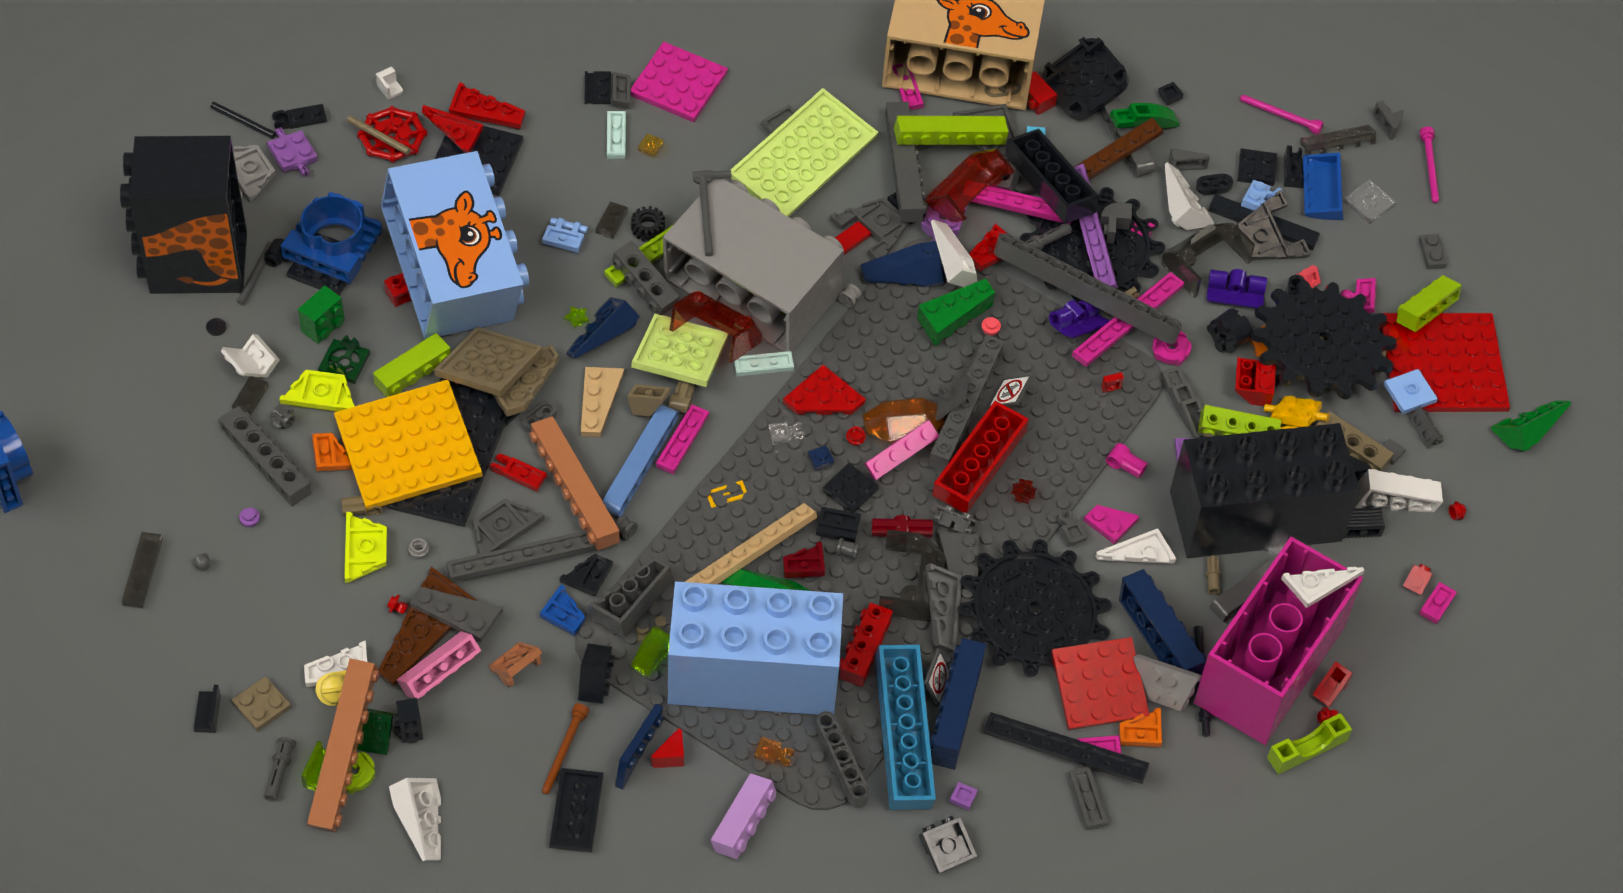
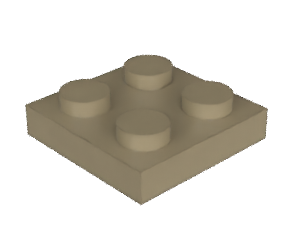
M266 676L232 699V704L257 732L291 709V704Z

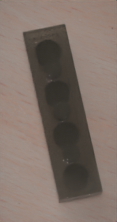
M141 533L123 594L122 605L143 608L162 544V534Z

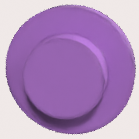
M246 508L241 511L239 519L244 526L254 527L259 522L260 515L256 509Z

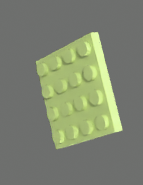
M654 314L632 360L631 367L707 387L728 339V332Z

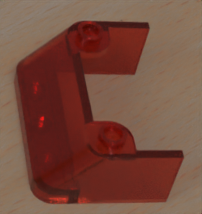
M997 148L974 152L926 196L925 201L931 208L950 222L964 221L967 219L964 215L966 212L964 208L983 189L992 184L993 186L998 185L1003 180L1002 176L1013 174L1015 171Z
M701 291L692 292L673 304L669 330L673 332L692 318L697 317L732 336L728 361L730 363L739 359L762 341L763 334L749 316L743 315Z

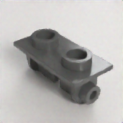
M1419 406L1409 417V420L1428 449L1433 443L1440 444L1443 441V436L1436 427L1432 426L1434 423L1429 417V413Z
M947 505L943 507L937 506L940 513H936L933 518L937 524L950 528L952 522H955L953 530L966 534L972 533L973 527H971V524L976 526L972 515L965 512L958 514L954 512V508Z

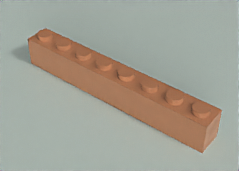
M551 416L531 423L530 440L533 444L537 445L539 456L541 458L544 457L547 470L549 472L552 471L555 484L561 487L562 495L565 501H569L573 515H577L579 518L578 521L581 529L586 530L589 543L591 545L594 544L597 551L619 543V529L554 417Z
M349 659L307 822L312 828L336 832L337 827L340 828L343 819V815H340L342 806L345 807L348 800V794H346L347 786L352 784V767L358 761L357 747L363 741L364 732H362V727L368 721V704L372 703L374 698L373 684L374 682L377 683L379 678V670H377L378 667L374 663Z

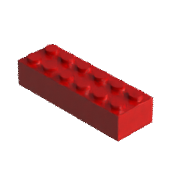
M994 401L934 482L932 496L961 512L968 513L1027 432L1029 418Z

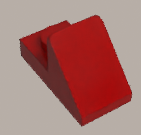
M1335 661L1312 695L1328 707H1331L1340 692L1346 689L1353 673Z

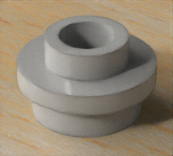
M416 538L409 544V553L415 558H422L428 554L429 545L425 540Z

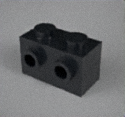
M417 698L396 701L397 713H394L397 736L401 735L402 743H415L423 740Z

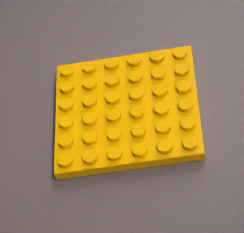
M448 380L334 412L335 420L366 511L372 506L381 507L482 477L480 465Z

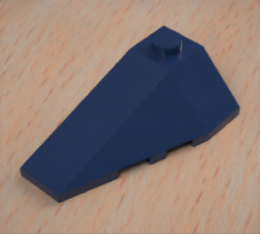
M936 241L915 244L868 261L860 266L865 282L884 284L897 282L905 286L908 283L918 284V287H931L944 283L941 257Z
M610 297L595 313V321L587 324L585 327L586 333L580 335L566 354L573 358L583 355L625 331L632 329L640 316L626 300Z

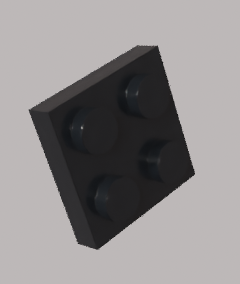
M1241 148L1237 181L1252 183L1253 180L1269 186H1274L1277 153Z
M848 463L823 487L822 492L847 511L855 513L879 490V485Z

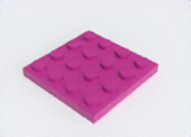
M663 41L631 87L630 96L695 122L727 75L728 68Z

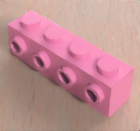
M460 631L399 677L397 682L407 697L419 699L434 686L440 684L447 676L456 672L463 664L472 660L481 649L472 634Z

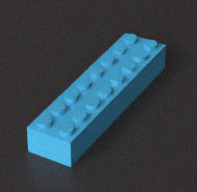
M879 645L875 654L889 809H931L936 797L920 645Z

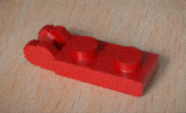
M501 453L497 454L496 460L505 465V467L495 462L490 465L492 472L536 492L547 478L546 472Z

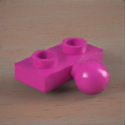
M1376 278L1357 279L1356 293L1348 289L1340 293L1345 298H1353L1357 294H1363L1367 300L1364 310L1368 313H1375Z

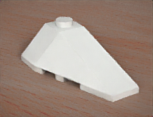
M932 220L931 225L948 283L965 287L978 282L971 256L948 224Z
M405 778L389 786L393 807L422 861L441 860V836L438 833V824L441 823V816H438L441 796L437 779Z

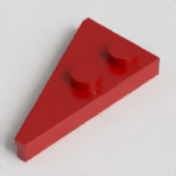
M426 105L422 106V113L463 152H471L483 131V124Z

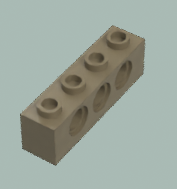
M1327 412L1330 415L1328 422L1320 420L1316 424L1340 423L1350 456L1369 464L1371 469L1383 472L1389 466L1394 454L1393 452L1332 412Z

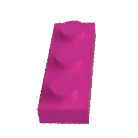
M903 63L892 66L894 74L898 77L896 68L903 67ZM908 69L915 92L913 89L905 91L903 88H899L901 99L903 102H908L909 109L924 108L914 74ZM904 75L903 80H908L909 76Z

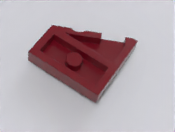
M817 542L816 546L811 549L803 548L798 550L797 553L784 556V578L825 576L822 542Z

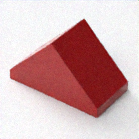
M680 728L651 755V766L653 768L684 766L683 736Z

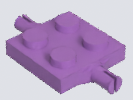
M282 127L277 128L275 132L279 138L268 141L267 147L282 172L298 169L303 177H305V174L308 176L310 172L306 166L318 161V156L302 130L286 135Z

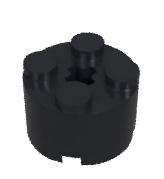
M1228 309L1207 325V331L1211 334L1215 342V348L1219 352L1233 353L1251 341L1250 333L1253 330L1252 326L1244 315L1241 317L1238 314L1239 311L1237 309Z

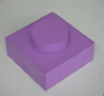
M958 782L949 803L969 811L978 790Z

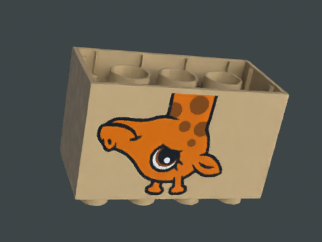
M895 0L887 34L882 87L903 88L905 91L913 89L915 92L908 72L909 69L914 74L920 93L989 105L1006 104L1007 108L1026 111L1045 0ZM903 63V67L896 68L898 77L894 73L892 66ZM904 75H908L909 79L903 80ZM1008 80H1011L1010 84L1005 85L1008 82ZM1015 80L1020 84L1021 88L1019 93L1011 95L1012 91L1017 89V87L1013 85V82ZM986 85L990 86L989 92L996 94L1002 93L999 91V87L1004 85L1006 86L1005 92L1009 91L1008 96L996 98L990 97L985 93Z

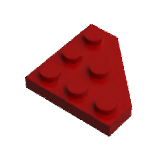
M825 365L818 368L783 398V404L796 414L816 412L817 415H832L833 412H844V415H852L866 403V398Z

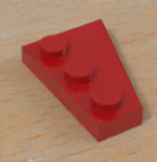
M996 223L992 226L991 231L986 233L984 239L969 253L974 262V267L979 271L1003 260L997 257L993 251L999 234L1007 233Z

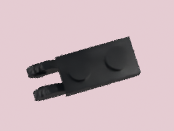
M323 104L286 111L279 110L272 114V118L275 121V129L279 127L293 129L327 122Z

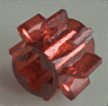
M1020 478L1018 483L1012 484L1011 494L1016 496L1015 501L1028 504L1029 500L1035 499L1034 496L1037 488L1032 486L1033 481Z

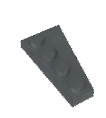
M929 563L925 565L934 647L951 653L956 648L962 576Z

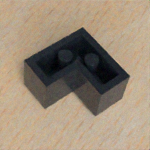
M587 644L581 663L578 700L603 704L605 696H609L610 684H607V679H610L615 663L612 647Z

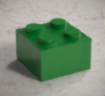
M325 285L297 309L301 332L317 344L323 339H327L330 333L340 327L345 321L342 297Z

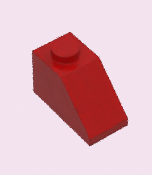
M1034 71L1032 72L1027 104L1031 110L1040 115L1055 107L1057 94Z

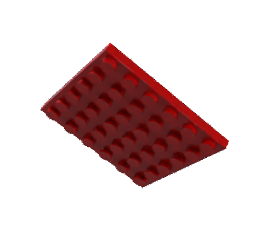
M1383 313L1387 317V324L1380 328L1381 333L1394 337L1397 341V347L1394 350H1386L1385 357L1393 362V371L1388 373V379L1419 369L1438 398L1436 403L1422 407V409L1427 412L1509 411V398L1492 313H1440L1416 332L1397 323V313ZM1392 399L1394 412H1401Z

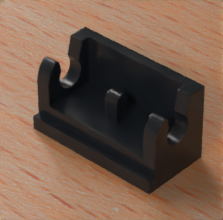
M1287 145L1283 158L1284 187L1302 188V148H1299L1297 153H1293L1292 146Z

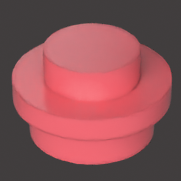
M988 317L982 322V330L989 336L996 335L1001 329V323L996 318Z

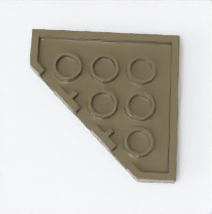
M552 345L543 347V354L502 397L494 395L507 417L526 411L559 363V355Z

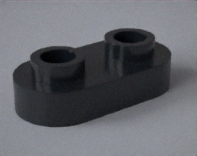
M1228 174L1201 176L1197 180L1196 190L1203 195L1226 193L1232 189L1233 179Z

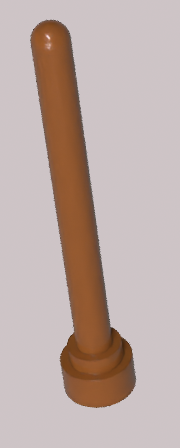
M575 703L572 708L571 717L573 719L542 788L543 794L550 793L580 722L588 716L590 709L583 704Z

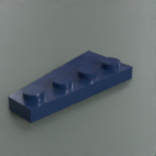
M655 704L619 759L615 787L623 790L648 743L652 741L657 727H661L664 721V716H662L663 706Z

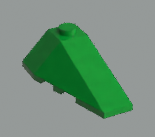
M1564 400L1549 402L1536 407V411L1520 413V418L1513 420L1511 418L1504 419L1492 425L1491 430L1510 449H1519V451L1530 450L1531 446L1538 443L1567 410L1571 402Z
M745 569L738 570L721 582L724 585L811 591L795 581Z

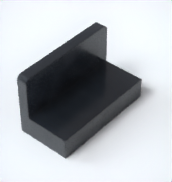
M214 684L213 692L199 691L194 732L216 733L221 700L219 685Z

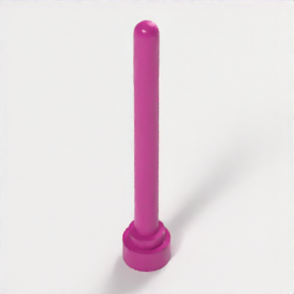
M1240 96L1242 102L1308 127V130L1313 134L1319 135L1322 130L1323 121L1318 119L1310 121L1252 97Z
M1427 126L1421 128L1419 133L1420 139L1425 143L1431 199L1433 203H1437L1439 201L1432 147L1435 133L1434 128Z

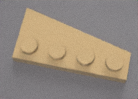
M585 367L581 436L601 437L608 413L614 402L616 392H618L620 381L624 376V368Z

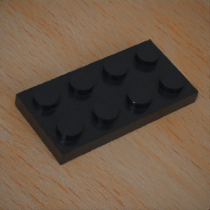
M561 768L549 848L592 852L604 777L603 772Z

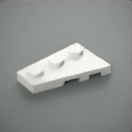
M366 641L360 642L358 646L351 649L345 648L341 650V653L331 657L325 656L305 664L306 687L316 686L319 678L324 674L347 670L350 658L367 662Z

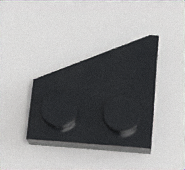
M593 554L585 562L575 566L574 570L569 574L561 575L560 582L595 597L610 572L613 561Z

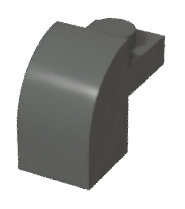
M1113 203L1104 208L1100 223L1103 228V234L1106 235V243L1114 244L1116 229L1129 230L1132 204Z

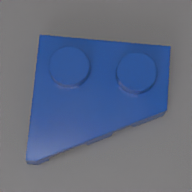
M562 584L540 612V618L573 636L576 635L585 622L584 614L577 608L573 598H570Z

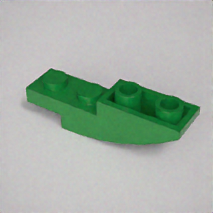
M1130 103L1128 108L1111 110L1110 113L1116 128L1140 126L1151 118L1161 128L1180 126L1173 110L1153 103Z

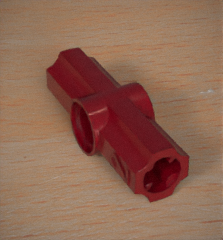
M897 515L893 519L872 518L873 537H893L897 541H907L911 537L932 538L933 521L930 519H911L907 515Z

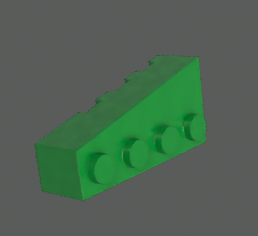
M985 278L920 304L918 306L917 319L936 347L940 344L941 340L953 335L955 330L967 325L969 320L978 317L991 308L994 303L995 291Z

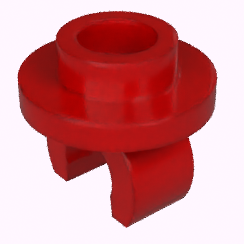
M397 594L396 597H391L387 607L390 608L389 613L391 614L394 609L404 614L409 604L399 601L401 595Z
M1322 707L1317 713V722L1321 725L1323 721L1339 713L1337 710H1329L1328 707Z

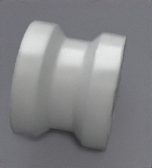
M848 283L845 285L844 291L839 293L838 300L842 305L850 308L856 304V300L861 297L862 293L857 286Z

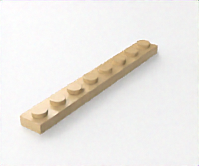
M805 503L801 504L685 582L719 584L817 518L816 511Z

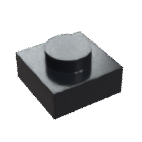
M1174 82L1158 88V94L1167 105L1183 99L1184 94Z

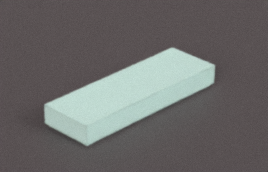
M607 111V159H625L626 111Z
M791 351L734 357L736 377L794 371Z

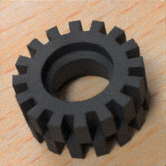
M645 206L642 207V210L638 208L633 213V217H631L632 234L636 235L638 240L641 237V241L645 242V239L650 241L665 231V216L661 210L658 212L656 207L652 210V206H649V209H646ZM645 221L654 222L655 225L652 227H645L641 225V223Z

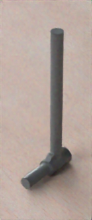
M731 170L693 171V182L700 186L706 256L713 255L707 183H710L713 179L732 178Z

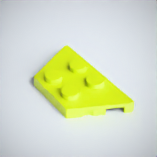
M305 370L300 375V378L290 386V390L285 395H281L279 399L280 404L330 411H341L355 407L345 375Z
M346 512L345 583H349L387 566V527L379 523H373L366 518L362 520L353 516V513Z

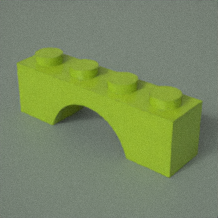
M1339 713L1323 721L1317 729L1301 739L1290 740L1288 738L1271 746L1267 759L1279 775L1347 742L1352 728L1343 715Z

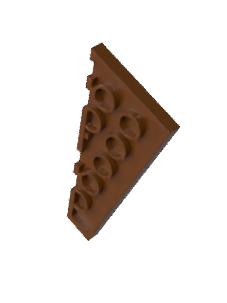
M432 566L426 580L421 585L424 588L476 600ZM410 607L402 622L399 633L396 634L390 650L386 653L378 669L379 676L394 687L398 683L397 679L413 668L453 628Z

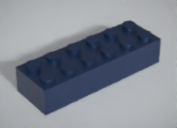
M1142 569L1123 577L1119 602L1157 659L1202 675L1207 661L1206 656L1198 650L1194 638L1188 635L1183 622L1177 619L1173 607L1167 604L1162 591L1158 590L1154 585L1151 575H1148Z
M962 638L961 644L956 645L954 659L950 666L949 678L945 685L944 697H942L940 712L937 716L935 730L930 742L933 765L956 769L986 649L985 643Z

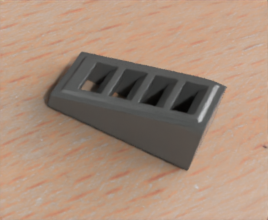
M1171 149L1169 163L1178 170L1207 169L1210 156L1204 153Z

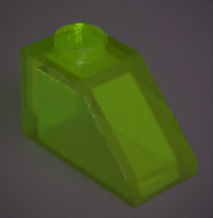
M654 626L643 639L631 664V668L648 678L668 653L670 635Z

